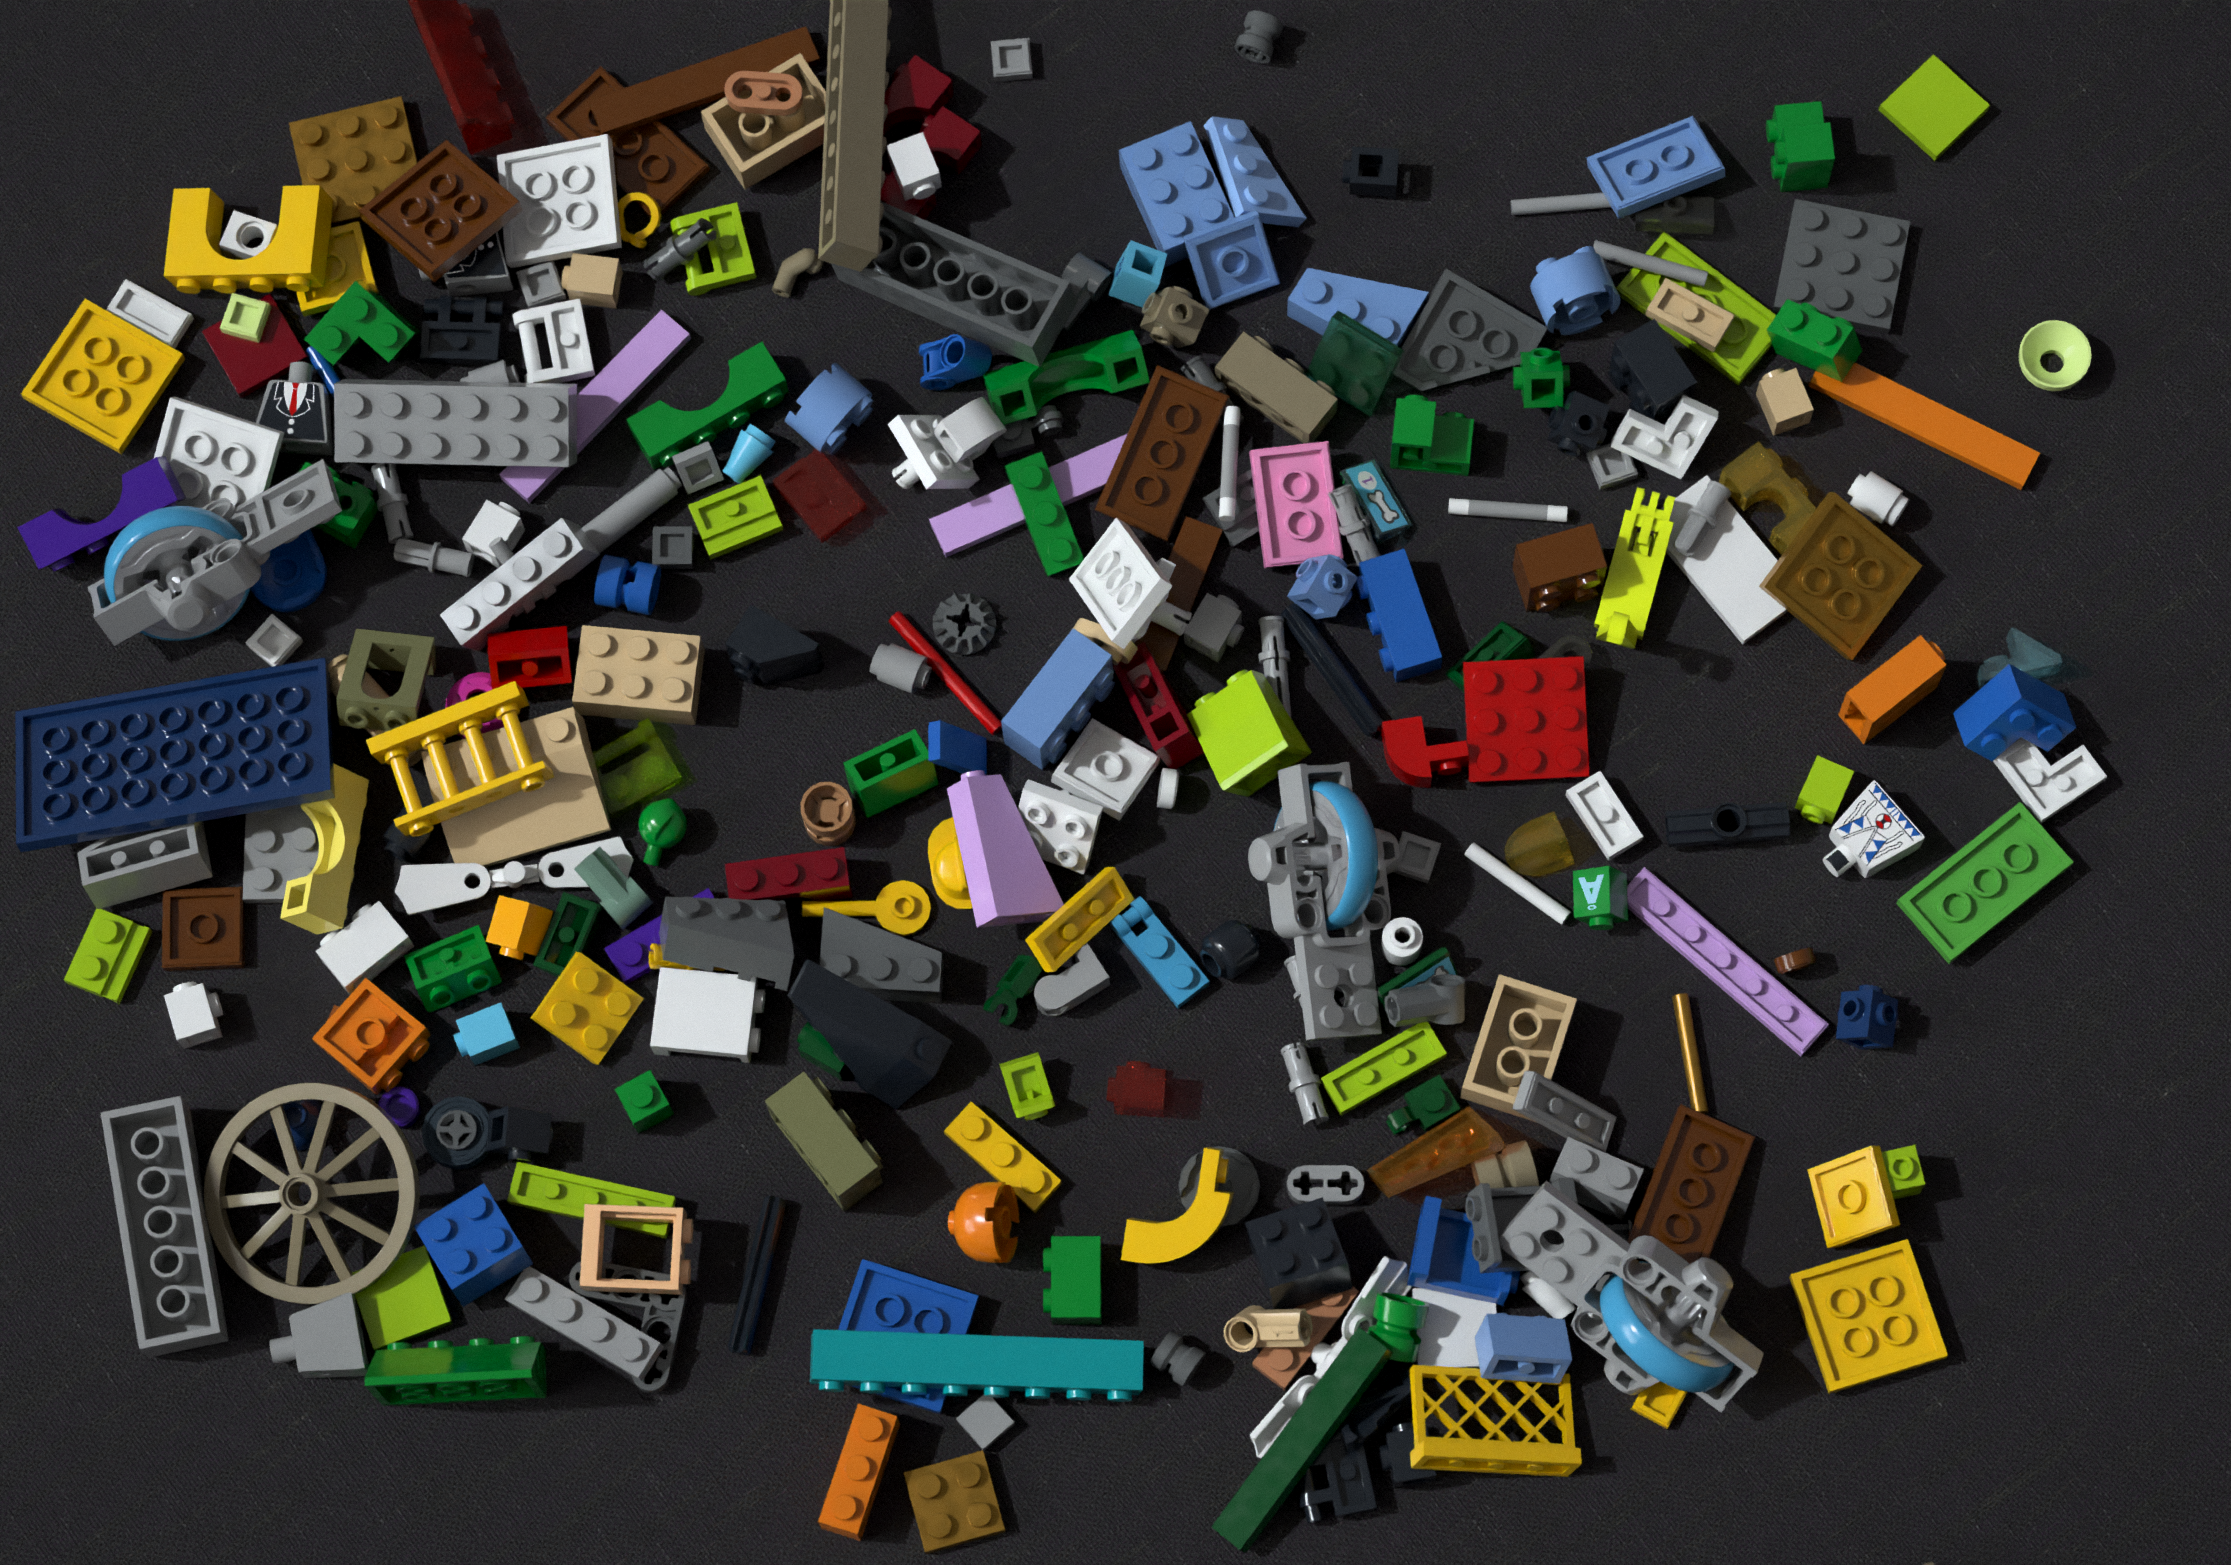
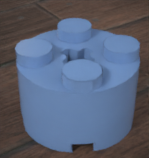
M1592 246L1582 247L1572 255L1561 259L1547 258L1536 266L1538 274L1533 278L1530 290L1547 329L1551 333L1554 332V329H1559L1561 335H1572L1591 329L1603 322L1600 317L1601 314L1608 309L1613 314L1620 305V296L1605 262Z
M835 362L832 364V374L825 369L805 389L796 401L802 407L796 415L789 411L785 422L820 453L827 451L829 454L834 455L847 440L844 434L852 423L859 427L873 411L870 407L873 402L871 399L872 393Z

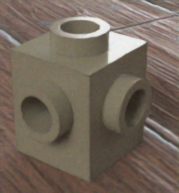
M1170 286L1151 293L1146 299L1142 308V313L1145 315L1140 327L1150 332V337L1154 341L1167 346L1173 345L1179 349L1195 342L1209 309L1193 300V296L1189 291L1181 287Z

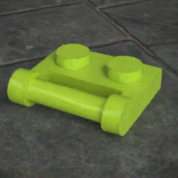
M737 202L679 216L670 222L673 234L681 235L699 219L704 218L713 225V228L706 233L709 234L715 230L717 234L716 239L708 243L714 272L703 274L698 252L694 253L692 261L685 264L688 276L685 284L689 295H702L710 289L756 278Z

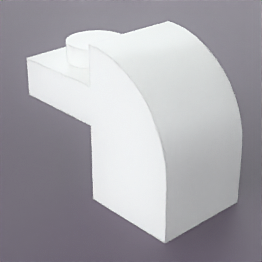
M980 397L942 419L933 433L955 464L968 456L974 460L985 453L992 441L1004 434L1007 429L984 397Z

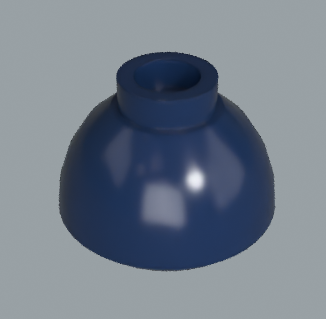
M307 1099L283 1105L297 1151L309 1149L322 1104L316 1099ZM271 1117V1128L274 1137L279 1142L276 1129Z

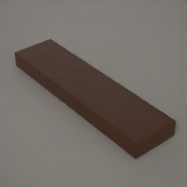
M1186 516L1168 561L1176 564L1169 579L1172 588L1169 590L1166 602L1186 612H1192L1223 535V529ZM1151 621L1145 635L1134 644L1137 646L1145 642L1161 670L1166 675L1181 636Z

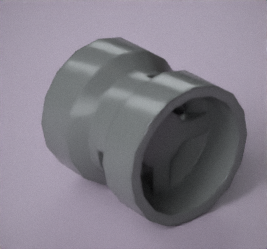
M1256 10L1250 11L1244 21L1246 31L1238 36L1235 51L1250 61L1262 64L1268 63L1274 53L1273 41L1280 37L1283 24L1279 19L1268 13Z
M1171 1330L1155 1351L1149 1364L1158 1371L1167 1369L1172 1374L1173 1381L1185 1387L1203 1362L1206 1353L1196 1346H1185L1182 1336Z

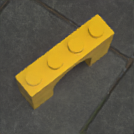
M320 185L283 186L279 226L272 242L262 252L251 258L233 260L223 257L219 245L224 201L211 188L174 189L164 277L179 292L186 294H197L200 292V289H214L221 293H234L237 289L250 288L256 292L267 293L272 292L273 288H288L292 291L306 292L310 290V287H324L333 199Z

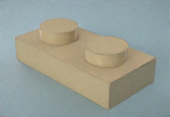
M1665 278L1646 310V316L1652 319L1655 318L1657 322L1712 352H1715L1734 319L1732 313Z

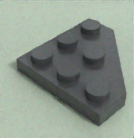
M1445 269L1386 372L1417 390L1424 391L1519 365L1520 352H1530L1537 348L1547 327L1450 270Z

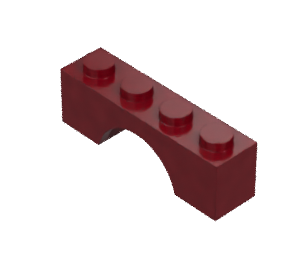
M916 55L913 56L908 64L902 63L892 77L891 86L885 92L884 104L888 107V113L883 124V136L899 124L912 121L924 122L929 115L933 114L935 116L941 107H945L954 95L952 79Z

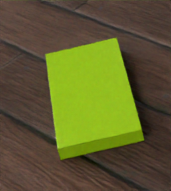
M1663 232L1645 254L1707 271L1708 276L1705 286H1698L1633 267L1617 286L1618 294L1646 316L1648 306L1665 278L1732 313L1734 315L1733 322L1715 352L1663 324L1657 323L1662 329L1739 386L1771 348L1772 342L1767 329L1776 314L1666 232Z

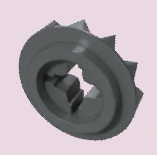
M972 592L968 594L954 593L952 597L940 602L938 609L933 615V631L937 641L946 650L955 654L968 655L982 650L990 643L995 633L996 618L992 608L986 599H981ZM968 609L970 621L976 623V625L967 626L962 637H960L958 624L952 622V620L961 619L963 613Z

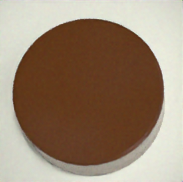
M1812 947L1797 950L1774 959L1777 971L1781 975L1809 967L1817 961Z

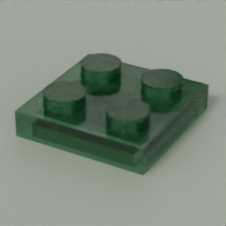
M1338 310L1331 317L1305 376L1315 383L1318 380L1324 382L1333 389L1337 397L1371 417L1378 409L1405 350Z

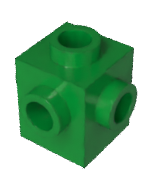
M1535 348L1530 352H1520V367H1513L1514 391L1521 390L1524 408L1555 407L1556 405L1563 407V389L1570 388L1569 365H1562L1560 351H1552L1548 348Z

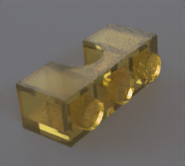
M1758 441L1722 469L1719 483L1731 491V497L1743 511L1761 500L1775 502L1782 508L1785 519L1772 529L1769 539L1782 555L1817 508L1807 498L1809 494L1805 486L1797 478L1791 479L1782 469L1783 463L1775 451L1771 448L1766 450Z

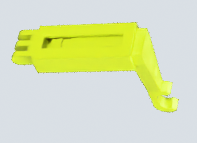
M1639 487L1636 489L1631 511L1625 510L1594 627L1598 628L1597 640L1631 649L1635 648L1637 639L1642 640L1674 524V522L1669 520L1676 498L1668 495L1664 502V510L1657 509L1660 493L1652 491L1649 506L1642 505L1645 489ZM1638 527L1641 528L1640 533L1637 532ZM1651 531L1655 532L1654 537L1650 536Z

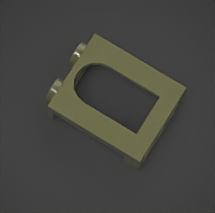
M356 629L336 698L339 725L389 731L417 720L427 675H434L437 664L434 637ZM366 669L405 672L399 691L385 699L369 697L362 690Z

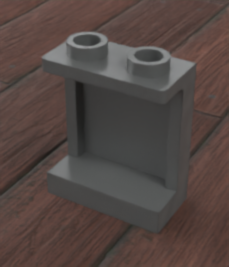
M1573 1177L1558 1178L1551 1183L1556 1189L1578 1204ZM1480 1183L1467 1194L1468 1197L1465 1204L1466 1215L1472 1221L1474 1231L1472 1253L1474 1259L1479 1262L1480 1273L1529 1270L1500 1248L1498 1236L1541 1186L1490 1188L1489 1183ZM1555 1230L1543 1232L1544 1238L1551 1244L1558 1245L1564 1242L1563 1236Z

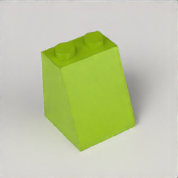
M1245 669L1231 676L1227 680L1228 686L1217 694L1210 692L1198 699L1194 704L1196 708L1189 712L1187 717L1222 790L1249 797L1278 777V770L1294 766L1312 752L1264 674Z

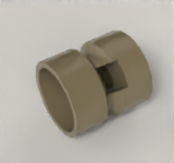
M1526 1140L1505 1145L1501 1154H1497L1493 1149L1470 1155V1164L1476 1187L1480 1183H1489L1490 1188L1539 1186L1535 1164Z

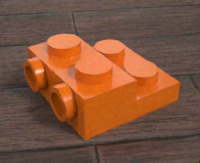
M367 978L359 984L312 1037L317 1045L343 1065L350 1074L376 1095L383 1089L389 1092L392 1088L396 1087L403 1076V1073L399 1070L409 1059L413 1062L419 1060L430 1045L426 1041L430 1036L427 1028Z

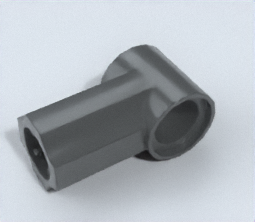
M1078 252L1071 259L1061 277L1070 282L1077 300V304L1061 330L1065 333L1073 326L1091 301L1096 302L1102 296L1113 277L1111 271L1082 252Z
M1441 974L1431 977L1429 984L1389 990V994L1385 997V1011L1388 1015L1389 1023L1399 1027L1428 1021L1444 1025L1463 1022L1465 1020V979L1459 975Z

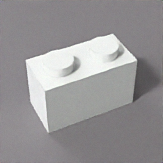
M380 901L373 906L368 904L360 908L353 915V922L341 931L339 929L334 930L326 935L320 942L321 947L316 950L322 962L349 995L365 978L371 981L414 947L409 936Z

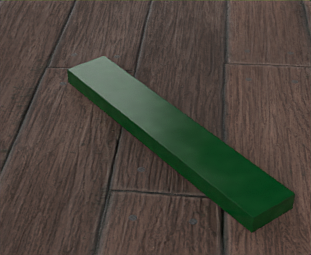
M1358 1327L1212 1525V1528L1240 1551L1247 1553L1392 1356L1393 1352L1365 1330Z

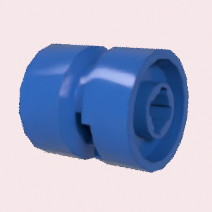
M604 555L596 579L595 604L615 609L625 604L630 612L651 615L660 587V565L638 561L631 566L627 558Z

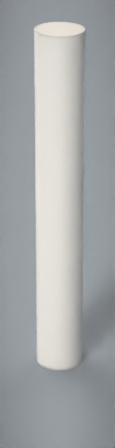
M1473 842L1464 854L1466 857L1561 925L1570 916L1571 912L1476 843Z

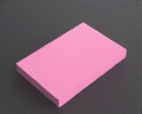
M1329 441L1250 450L1249 456L1264 569L1300 565L1308 558L1328 554L1343 559L1339 519L1328 496L1329 492L1335 490Z

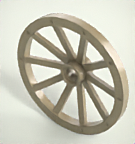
M299 1083L283 1086L269 1091L248 1103L230 1120L220 1134L209 1158L204 1183V1205L209 1230L218 1250L228 1265L239 1277L260 1292L276 1299L300 1304H319L350 1292L355 1295L381 1279L395 1265L404 1252L416 1224L420 1201V1184L415 1158L406 1137L396 1122L384 1109L364 1095L345 1087L325 1083ZM307 1099L324 1100L303 1168L283 1105ZM338 1104L359 1114L373 1126L322 1170L317 1172ZM269 1112L271 1113L290 1175L240 1142L246 1132ZM382 1137L394 1160L398 1178L329 1185L328 1181ZM233 1154L280 1186L279 1190L225 1196L226 1176ZM303 1183H306L311 1189V1198L307 1204H304L299 1198V1189ZM399 1190L398 1211L391 1233L330 1201L331 1197ZM280 1202L282 1207L241 1248L230 1226L226 1208ZM321 1212L384 1246L367 1266L353 1275ZM293 1215L286 1281L284 1282L262 1270L251 1258ZM307 1218L340 1280L338 1283L322 1287L299 1286Z

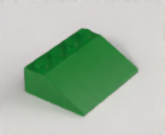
M530 1336L510 1338V1344H494V1340L488 1338L469 1340V1346H453L452 1341L446 1340L428 1342V1348H412L411 1343L405 1342L390 1343L387 1345V1350H376L364 1377V1386L383 1406L546 1398V1349L541 1342H535V1338Z

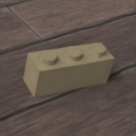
M1243 332L1215 366V377L1218 382H1224L1228 390L1303 444L1313 443L1337 413L1338 399L1335 397L1336 394L1332 388L1319 380L1316 383L1304 375V370L1299 364L1289 358L1283 360L1273 353L1271 345L1259 336L1252 338Z

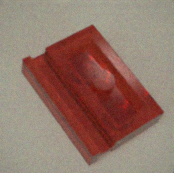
M816 448L806 458H801L773 480L774 487L821 543L850 523L858 513H863L867 509L865 502L823 452L820 453Z

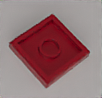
M271 294L259 299L260 301L268 302L271 306L259 343L222 333L220 326L223 320L202 331L240 398L265 386L269 381L288 373L292 362L309 361Z

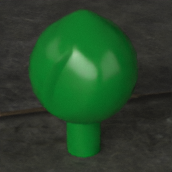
M667 798L655 801L648 805L640 815L639 831L643 840L648 843L643 862L658 866L663 849H669L677 845L686 834L687 818L683 810L673 799Z

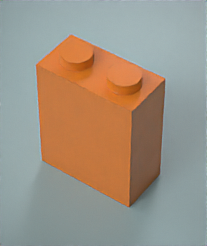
M1919 635L1846 693L1838 714L1839 717L1863 744H1866L1938 687L1947 666L1944 662L1945 656L1934 642L1930 641L1927 643Z

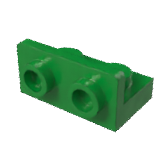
M479 925L404 955L415 987L427 1012L447 1007L452 1003L485 991L502 982Z

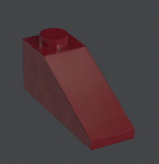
M1142 642L1136 646L1138 650L1128 664L1119 662L1118 665L1113 664V668L1154 751L1170 769L1176 770L1203 754L1204 751L1185 709L1145 642Z

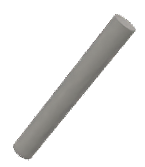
M1603 193L1511 200L1512 216L1612 208Z
M1598 240L1594 242L1593 247L1596 253L1604 259L1698 286H1705L1708 276L1707 271Z

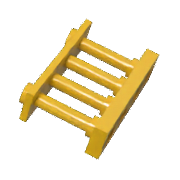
M516 681L366 740L370 753L381 764L385 762L386 764H391L407 811L406 815L393 820L395 826L405 836L411 835L416 837L427 834L433 830V825L521 790L523 792L538 790L546 784V780L554 778L552 769L543 760L534 764L517 716L520 713V709L529 706L525 691ZM496 718L502 720L519 767V770L499 778L496 777L480 731L483 723ZM458 733L466 737L482 785L461 793L459 792L443 746L446 738ZM420 748L428 750L445 798L422 808L406 761L409 756L408 753Z

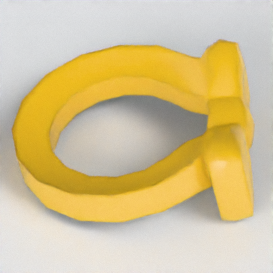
M642 192L629 193L618 202L621 239L637 248L643 249L647 246L645 238L653 234L659 227L661 211L656 200L649 194ZM639 200L648 205L651 210V220L646 228L634 235L626 231L623 214L630 202Z

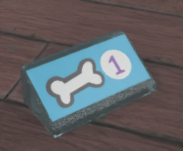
M1375 459L1347 467L1340 471L1342 484L1344 486L1352 484L1363 515L1368 516L1370 520L1368 527L1377 544L1413 527Z

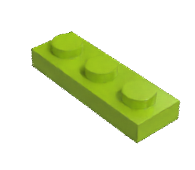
M1422 1022L1321 1078V1083L1342 1116L1446 1057L1447 1053L1429 1023Z

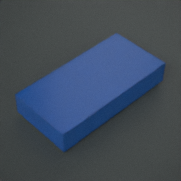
M941 720L929 722L928 760L962 774L983 770L984 774L987 775V739Z

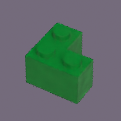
M1822 102L1775 105L1772 119L1766 120L1768 143H1774L1775 156H1771L1772 178L1779 179L1781 192L1827 188L1835 161L1831 124L1830 122L1824 123Z
M356 280L304 340L333 366L340 364L361 339L387 362H393L420 331L363 280Z
M1408 395L1405 399L1397 398L1390 468L1468 476L1474 419L1466 418V415L1458 412H1446L1443 416L1435 415L1436 402L1428 401V398L1424 396Z

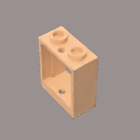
M585 1204L580 1287L584 1291L682 1295L683 1284H690L691 1260H684L685 1243L692 1244L693 1219H687V1212L684 1208ZM605 1220L674 1223L670 1281L602 1278Z

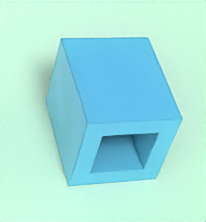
M1131 240L1116 265L1109 296L1143 308L1146 299L1151 293H1155L1160 284L1167 253Z
M501 1002L456 1020L460 1030L459 1033L453 1035L461 1056L469 1055L474 1065L520 1048L507 1012Z

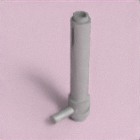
M667 467L663 471L658 469L583 526L582 530L600 554L678 494L677 489L682 484L670 468ZM502 537L496 538L489 544L490 549L502 565L514 556ZM563 581L554 583L534 594L513 615L515 617L521 613L527 615L536 608L535 603L541 598L544 600L548 599L556 592V587Z

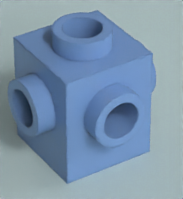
M1328 554L1308 558L1297 569V580L1287 597L1315 620L1334 617L1339 609L1343 608L1351 599V589L1358 577L1347 569V564L1341 558L1335 555Z

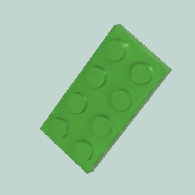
M2019 802L1900 897L1896 904L1950 964L2071 867L2073 861L2026 807Z

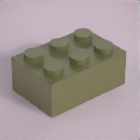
M803 1071L766 1099L765 1103L772 1120L845 1212L883 1183L880 1175V1170L883 1168L879 1161L881 1158L867 1140L861 1144L856 1139L859 1136L855 1130L856 1126L842 1108L835 1112L832 1108L834 1103L830 1098L831 1094L818 1077L811 1081Z

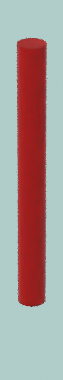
M900 611L893 614L888 622L916 653L928 658L927 665L932 667L937 676L991 735L997 734L1002 729L1001 721Z

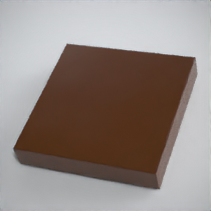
M243 887L163 891L162 968L164 971L245 968V902L243 901Z

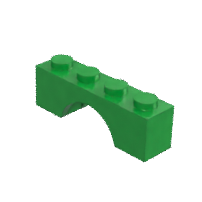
M1133 330L1048 354L1041 367L1023 361L983 374L991 408L1003 425L1036 416L1041 407L1048 401L1071 391L1102 389L1115 393L1150 383L1142 348Z
M763 342L756 344L728 361V385L722 396L712 405L701 410L683 411L670 407L659 400L626 419L632 436L653 470L660 466L669 467L675 464L672 456L707 441L710 444L717 437V433L729 426L736 428L743 425L750 419V414L762 407L765 409L772 408L784 399V395L789 392L786 379Z

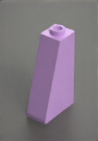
M983 770L962 774L960 776L961 781L947 788L977 928L1046 921L1064 904L1001 774L985 775Z

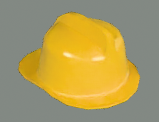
M951 817L936 826L928 840V857L932 881L937 895L945 904L956 909H972L954 819Z

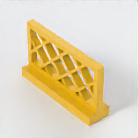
M1413 1365L1410 1368L1415 1446L1410 1452L1411 1469L1568 1477L1582 1464L1581 1448H1575L1570 1374H1564L1560 1384L1481 1378L1480 1369L1425 1365ZM1422 1378H1435L1447 1391L1435 1402L1423 1390ZM1450 1379L1458 1380L1455 1383H1453ZM1463 1380H1474L1486 1392L1476 1404L1458 1388ZM1489 1381H1494L1496 1383L1492 1385ZM1503 1382L1514 1383L1525 1394L1515 1406L1497 1390ZM1527 1383L1535 1385L1531 1388ZM1542 1384L1558 1385L1560 1402L1554 1408L1535 1392ZM1450 1394L1468 1411L1457 1423L1439 1406ZM1489 1396L1507 1413L1497 1425L1478 1408ZM1528 1398L1546 1415L1536 1427L1518 1411ZM1424 1405L1429 1409L1426 1413H1424ZM1431 1413L1449 1429L1444 1437H1426L1425 1419ZM1471 1415L1489 1432L1482 1440L1472 1439L1460 1427ZM1510 1417L1528 1434L1521 1442L1511 1441L1499 1429ZM1550 1419L1562 1431L1563 1444L1550 1443L1538 1430ZM1452 1434H1454L1457 1438H1449V1437H1450ZM1491 1436H1493L1496 1440H1488V1439H1489Z

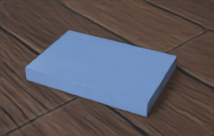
M1694 116L1586 157L1589 170L1618 219L1726 177L1725 167Z

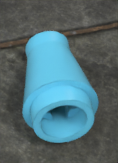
M750 424L745 431H740L722 472L735 482L743 483L745 478L773 453L770 449L775 444V441Z

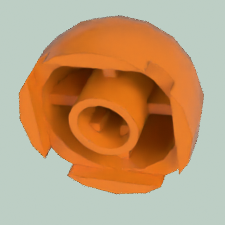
M985 1182L971 1186L957 1200L955 1210H951L949 1213L948 1229L950 1234L955 1235L958 1246L966 1256L976 1261L1007 1263L1014 1256L1018 1237L1010 1238L1011 1221L1019 1223V1211L1014 1189L1011 1185H1005L1006 1182Z

